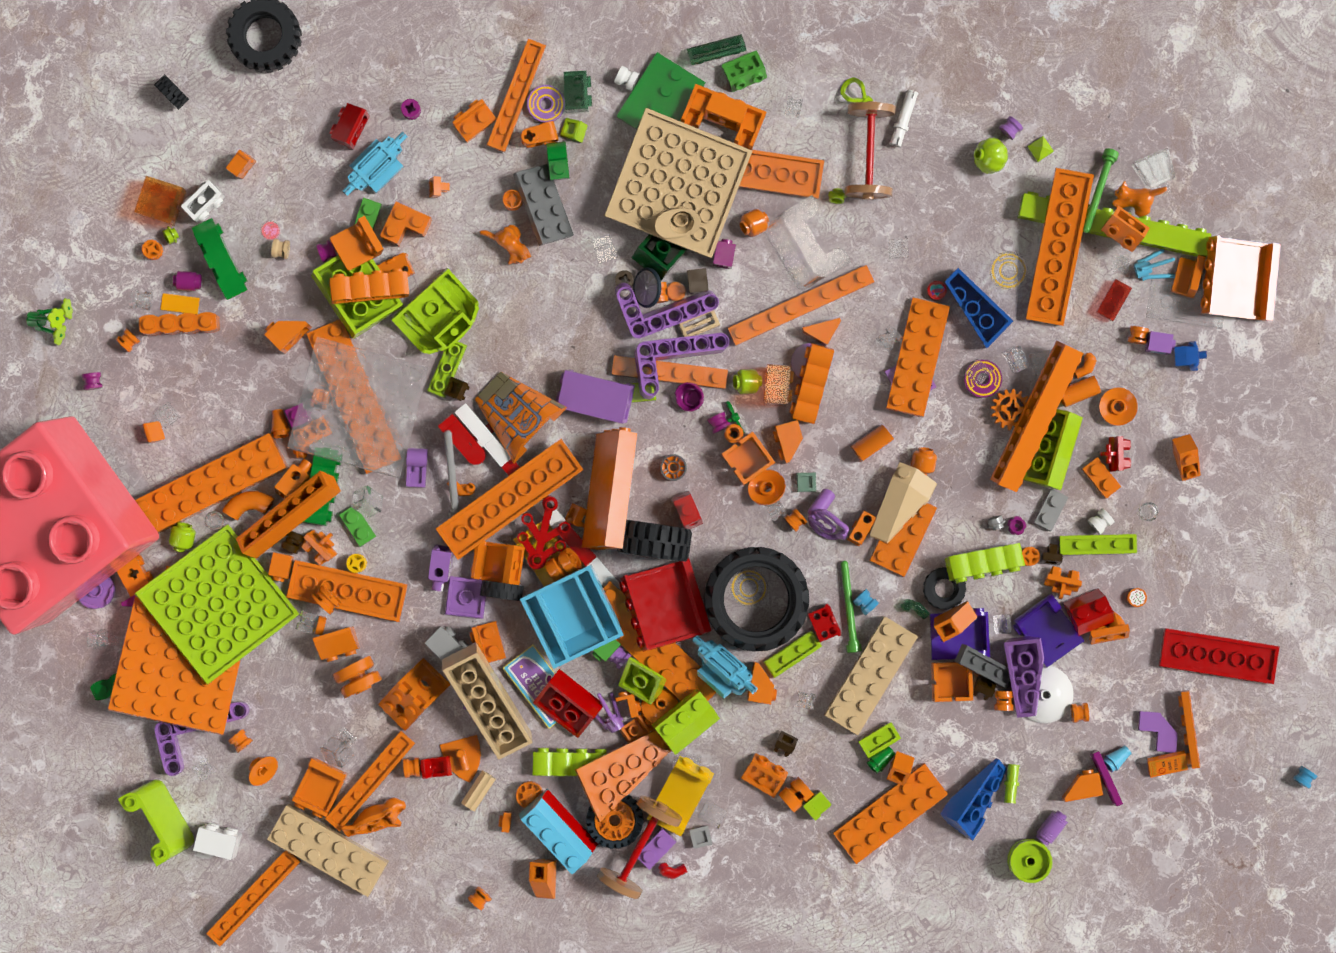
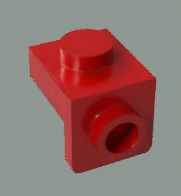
M450 756L433 757L420 761V771L423 779L452 775Z

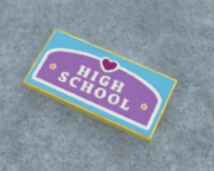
M532 645L504 666L503 669L550 729L558 722L533 702L555 675V672L537 648Z

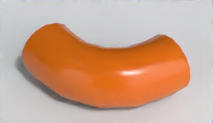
M245 491L234 496L224 506L222 511L237 521L248 510H257L265 515L275 498L260 491Z

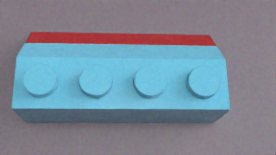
M548 788L519 813L522 822L571 874H574L587 862L598 845Z

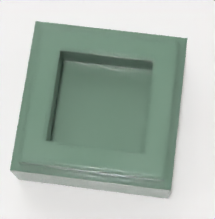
M816 472L796 473L797 492H816Z

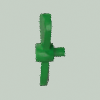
M726 401L725 404L731 413V418L727 419V421L736 422L742 428L738 421L740 419L738 413H735L731 403Z

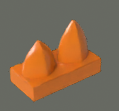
M1114 612V622L1110 623L1108 628L1102 626L1090 631V644L1129 638V625L1125 624L1121 616Z

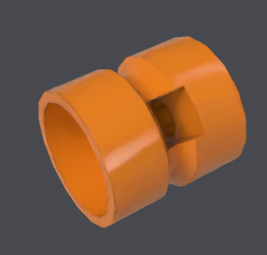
M566 548L559 553L558 557L554 556L545 563V567L550 577L557 581L581 569L582 564L578 555L571 548Z
M799 776L790 783V788L785 787L778 793L794 813L802 807L803 801L807 802L814 796Z

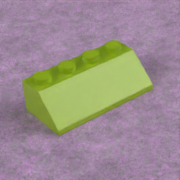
M1056 410V415L1048 426V431L1044 435L1040 448L1031 462V467L1024 476V481L1061 491L1083 417L1070 411Z

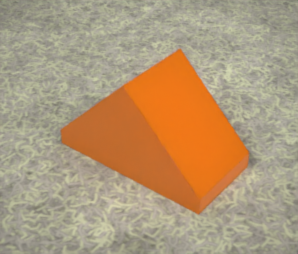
M836 318L803 327L802 331L807 336L827 346L841 319Z

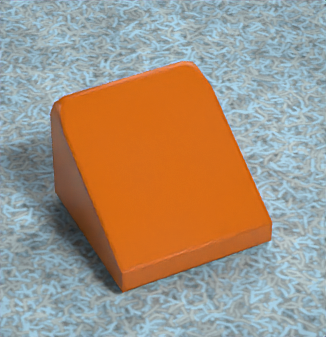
M159 421L143 424L149 443L165 439Z

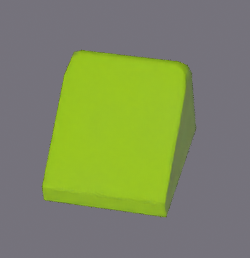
M565 118L560 136L582 143L588 125L579 120Z

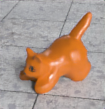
M1124 181L1115 190V195L1118 199L1114 200L1112 205L1115 207L1120 206L1121 208L1133 207L1135 215L1139 217L1146 216L1150 213L1155 196L1163 194L1167 191V187L1153 190L1147 188L1131 189Z
M509 225L495 234L487 230L480 231L481 235L495 240L509 252L510 259L508 264H522L524 260L531 257L528 248L519 241L521 232L518 227Z

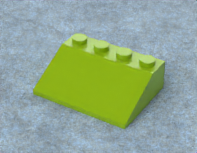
M337 255L313 270L311 277L351 337L355 339L402 307L403 303L398 298L332 304L329 279L333 278V275L344 274V276L349 277L356 272L370 275L372 271L380 270L372 259L347 271Z

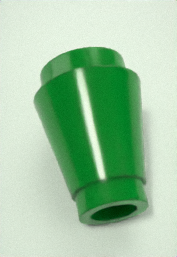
M888 746L871 756L869 761H867V765L876 774L879 771L882 772L895 755V752Z

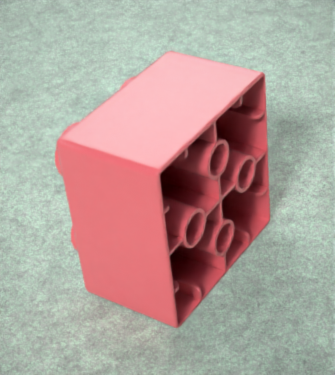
M73 416L36 422L0 450V620L9 633L16 635L54 620L159 539V534Z

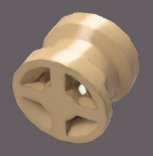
M274 238L271 256L273 258L279 256L283 259H288L290 241L285 240L282 242Z

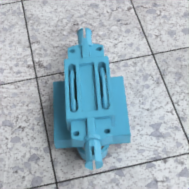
M402 131L395 139L388 136L382 143L377 139L371 143L349 165L354 171L348 176L350 183L342 191L348 196L355 188L363 191L366 187L370 186L378 193L404 167L397 160V157L402 152L400 144L408 136Z
M698 635L693 638L692 642L700 647L698 649V656L701 657L703 665L697 670V675L722 698L727 697L732 692L735 695H742L746 690H749L752 694L758 690V687L751 683L752 672L721 644L717 645L713 640L705 642Z

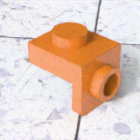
M628 691L618 693L619 697H615V701L627 699L631 718L638 717V712L642 711L640 701H635V696Z

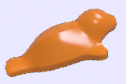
M395 797L389 798L383 804L366 808L359 814L352 825L342 826L341 829L347 837L357 834L376 832L387 827H400L402 822L398 819V816L406 808V803Z

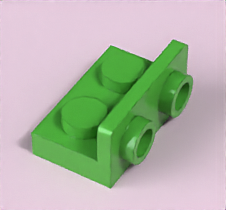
M757 50L722 64V69L729 81L732 92L742 90L767 78L765 66Z

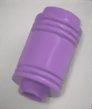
M1059 810L1056 813L1052 811L1036 833L1038 834L1035 837L1047 846L1050 843L1052 844L1068 823L1066 821L1067 816Z

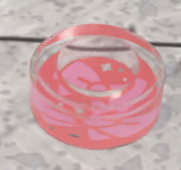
M266 221L262 224L260 231L265 239L274 240V238H278L280 227L276 222Z

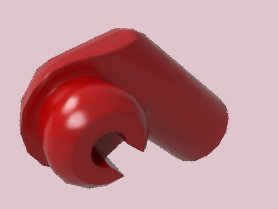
M661 863L658 867L659 873L663 877L675 879L688 872L684 864L672 868L667 863Z

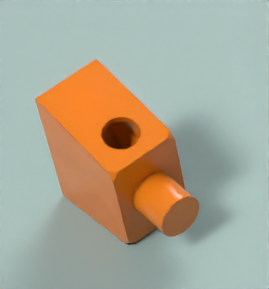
M303 459L298 467L292 464L275 485V492L283 499L287 498L309 480L307 473L311 469L312 464L306 459ZM294 476L300 477L298 480L292 479Z

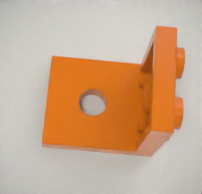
M423 658L396 683L378 705L398 726L406 731L451 684ZM421 680L426 681L428 686L423 685Z

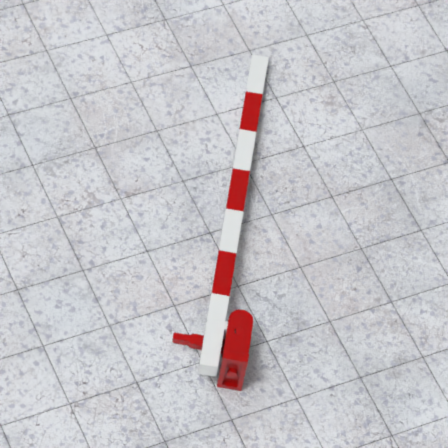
M466 403L455 414L474 436L469 433L454 414H451L438 425L443 433L446 430L451 431L453 444L469 463L473 465L483 463L486 457V453L482 448L484 447L508 476L521 468L517 463L514 464L504 447L493 436L494 430L488 423L485 426ZM541 500L534 506L543 516L545 509L542 506ZM550 501L547 503V507H553ZM557 510L552 512L550 525L555 528L559 526L561 521H566ZM563 524L561 526L562 530H566L568 528L567 524ZM572 527L568 533L559 534L566 544L578 555L585 566L592 564L603 587L611 581L620 589L619 582L591 549L582 547L583 540Z

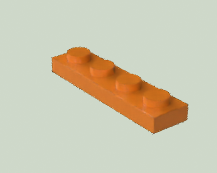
M1185 690L1181 692V696H1178L1179 707H1183L1184 715H1181L1182 726H1186L1187 734H1184L1185 746L1189 745L1190 753H1186L1187 763L1192 765V769L1200 768L1201 765L1190 690Z

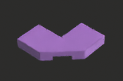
M1139 711L1138 730L1157 732L1156 751L1176 752L1178 733L1159 712Z

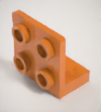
M365 216L359 218L355 225L330 237V241L347 271L376 258L384 250Z
M496 621L472 627V632H469L472 644L475 642L478 644L489 663L506 658Z

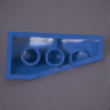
M996 758L950 798L940 815L949 825L973 841L984 825L986 819L983 816L987 807L991 808L992 806L991 797L994 792L998 791L1007 770L1006 767Z

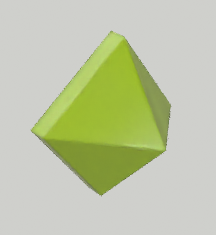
M1044 136L1027 146L1037 162L1054 152Z

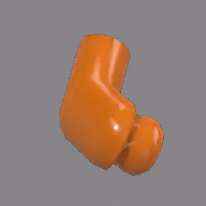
M1086 353L1084 355V365L1075 370L1074 375L1077 379L1093 372L1097 360L1092 353Z

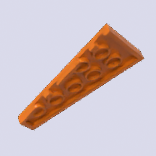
M656 730L575 769L598 822H601L671 752V749Z

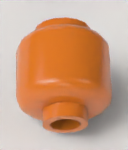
M753 209L742 215L739 225L745 235L755 237L767 230L769 218L765 212Z
M919 447L918 450L913 452L911 466L917 468L925 475L933 473L936 467L937 455L933 453V449Z

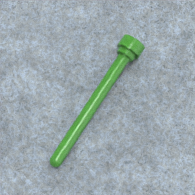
M1104 149L1102 155L1104 164L1084 223L1083 231L1085 233H1088L1091 229L1111 165L1118 159L1119 153L1114 149Z
M842 561L841 573L849 633L846 650L847 653L861 652L862 645L859 644L856 636L848 562Z

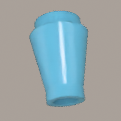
M1124 745L1120 749L1106 755L1104 763L1107 769L1112 773L1118 771L1131 755V751Z

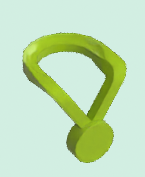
M855 77L847 79L841 86L840 94L848 102L873 101L870 96H866L864 83ZM854 82L857 83L861 88L862 98H851L846 95L845 91L848 85Z

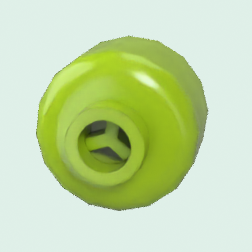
M740 369L733 376V387L740 394H755L759 387L762 386V376L758 375L755 369Z
M179 522L171 528L169 544L174 547L175 551L185 552V550L193 547L196 531L192 528V525Z

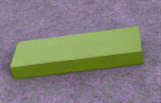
M811 630L764 661L772 676L776 678L821 648L822 645Z

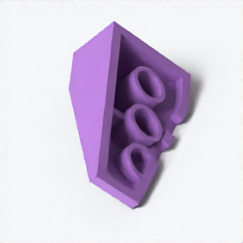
M1033 636L1011 638L1004 642L1017 718L1036 716L1044 662L1041 638Z

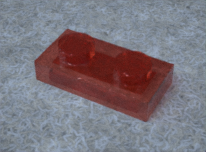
M1114 279L1096 313L1113 322L1132 288Z

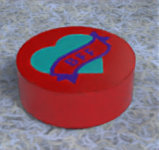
M933 281L927 288V294L932 300L942 299L947 292L945 284L941 281Z

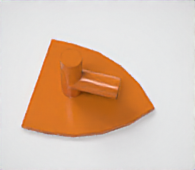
M474 735L440 744L442 755L450 756L452 772L470 783L480 764L481 751L478 736Z

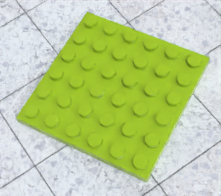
M228 524L135 593L136 597L206 685L210 684L299 616L298 611L259 562L253 557L242 554L236 540L238 536Z

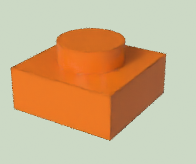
M504 811V814L500 815L498 827H502L501 832H510L512 812Z

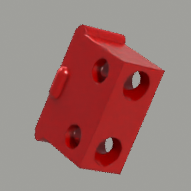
M827 603L825 607L808 613L820 642L836 635L841 636L842 632L830 604ZM815 613L820 615L819 619L814 618ZM826 631L828 636L823 637L822 632Z

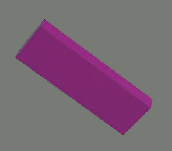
M1098 750L1091 752L1090 756L1099 772L1112 804L1117 807L1122 805L1123 802Z

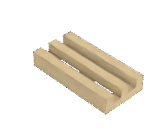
M713 310L678 325L683 336L688 337L720 326V323ZM707 314H712L711 317L704 319L700 322H697L693 325H690L686 328H684L683 326L684 324L691 322L695 319H698L700 317H703ZM710 321H715L714 324H711L693 333H690L688 335L686 333L687 331L694 329L698 326H701L703 324H706Z

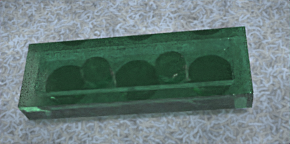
M742 34L687 48L691 65L702 64L706 61L721 59L725 56L747 51Z

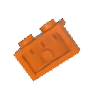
M483 99L473 101L468 106L469 109L463 113L461 111L453 118L454 121L452 123L467 143L497 120Z
M755 753L741 779L774 798L785 782L788 772L782 766L770 762L765 756Z

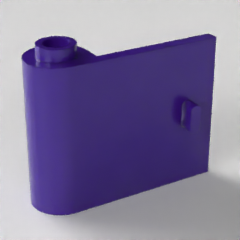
M1049 594L1013 620L1015 623L1013 628L1018 635L1022 633L1024 637L1033 636L1041 638L1044 653L1043 663L1047 668L1084 642V639L1081 635L1078 636L1075 627L1064 614L1060 604L1052 594Z
M973 608L977 618L961 634L945 642L941 641V637L934 628V618L942 613L930 614L931 660L956 659L962 644L990 657L988 612H984V608Z

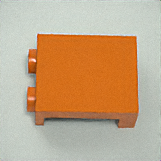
M482 542L474 548L471 578L519 585L525 547Z
M313 757L292 801L295 802L294 805L303 810L308 808L312 810L313 815L322 818L329 815L348 773Z

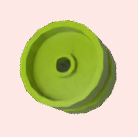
M1022 839L1010 847L1007 854V864L1010 871L1019 880L1026 883H1037L1049 875L1052 869V856L1048 848L1041 842L1034 839ZM1029 858L1033 860L1031 864L1027 863Z

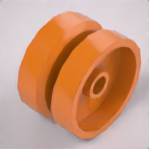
M367 656L332 674L338 684L347 680L350 682L340 689L344 699L354 694L357 695L382 680L378 671L365 673V671L374 666L371 656Z

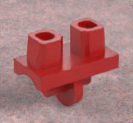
M1123 436L1109 437V444H1106V452H1100V456H1106L1109 472L1124 471V469L1131 468V459L1124 458V450H1130L1131 441L1123 439Z

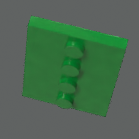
M657 52L618 113L617 118L637 130L645 108H648L681 122L695 84L704 87L706 82Z

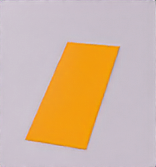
M163 293L161 310L198 315L200 298Z

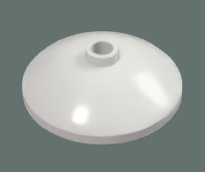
M1045 665L1043 666L1037 715L1027 718L1038 723H1051L1059 720L1068 712L1073 701V688L1070 680L1062 671L1052 666L1048 668ZM1048 691L1049 697L1045 699L1043 693Z

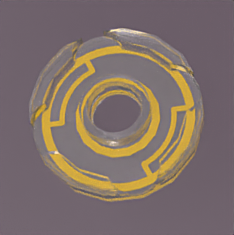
M1006 251L993 259L989 273L996 286L1012 290L1024 283L1028 276V266L1025 259L1018 255V253ZM1007 265L1012 266L1014 269V273L1011 276L1004 273V267Z
M747 568L741 570L731 580V595L737 603L743 606L751 607L758 605L765 599L768 593L767 580L761 572L755 569ZM751 582L754 584L755 589L752 593L744 591L745 583Z

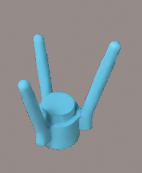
M1161 249L1144 259L1137 260V263L1134 264L1136 276L1138 279L1142 278L1143 281L1148 279L1175 278V274L1149 275L1152 273V268L1173 262L1175 258L1153 264L1147 262L1163 253L1164 249Z

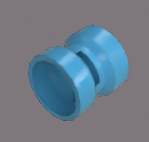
M867 589L852 601L856 606H860L861 612L865 616L879 604L876 599L870 597V592Z

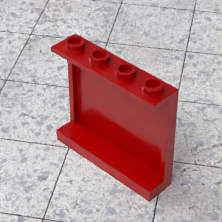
M689 558L686 562L679 561L629 576L624 575L620 578V589L622 593H625L627 599L625 600V605L632 616L631 625L634 630L636 629L638 635L636 641L638 647L642 648L643 652L694 638L697 635L701 636L712 631Z

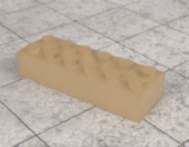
M883 616L824 715L859 735L918 636Z
M476 642L442 659L444 674L498 760L533 743L531 730Z
M290 804L285 807L267 839L367 897L373 891L389 863V860Z

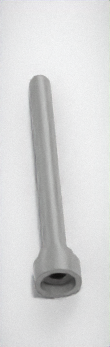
M446 430L444 432L451 501V508L448 512V519L461 511V507L458 504L452 433Z

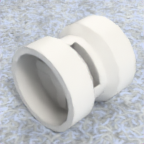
M621 66L614 83L625 85L626 89L632 91L638 80L639 73L635 71L630 72L627 67Z
M1103 508L1097 512L1095 517H1091L1088 520L1090 526L1099 535L1105 531L1107 526H1111L1115 522Z

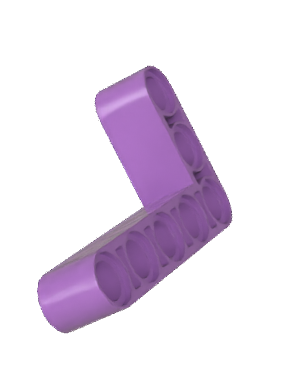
M620 283L615 288V294L631 335L638 339L713 311L719 305V299L715 293L708 290L707 292H700L642 315L631 286L627 283ZM628 289V296L621 297V290ZM707 297H713L714 300L711 304H705ZM689 304H696V308L693 311H687ZM629 307L636 308L635 313L631 315L627 314L626 311ZM671 311H678L677 317H669ZM653 318H660L659 324H651ZM641 324L643 326L641 331H633L635 325Z
M714 333L641 342L634 354L641 396L644 399L650 400L659 391L656 361L722 353L729 345L728 336L724 333ZM715 340H722L724 347H718L715 344ZM696 342H703L705 349H699L696 346ZM677 344H684L686 351H680ZM665 346L668 353H660L658 347ZM646 348L649 355H641L639 349ZM642 367H649L651 374H644ZM645 386H652L654 388V393H647L645 391Z
M243 701L231 703L226 723L245 718L250 711L248 704ZM237 705H241L244 708L242 716L237 715L235 712ZM164 722L156 724L155 735L163 768L167 775L176 776L184 769L177 735L196 731L195 729L187 728L183 730L180 726ZM163 724L169 727L167 735L161 733L160 728ZM167 743L173 745L174 750L172 753L166 752L165 745ZM171 762L178 764L177 772L171 771Z

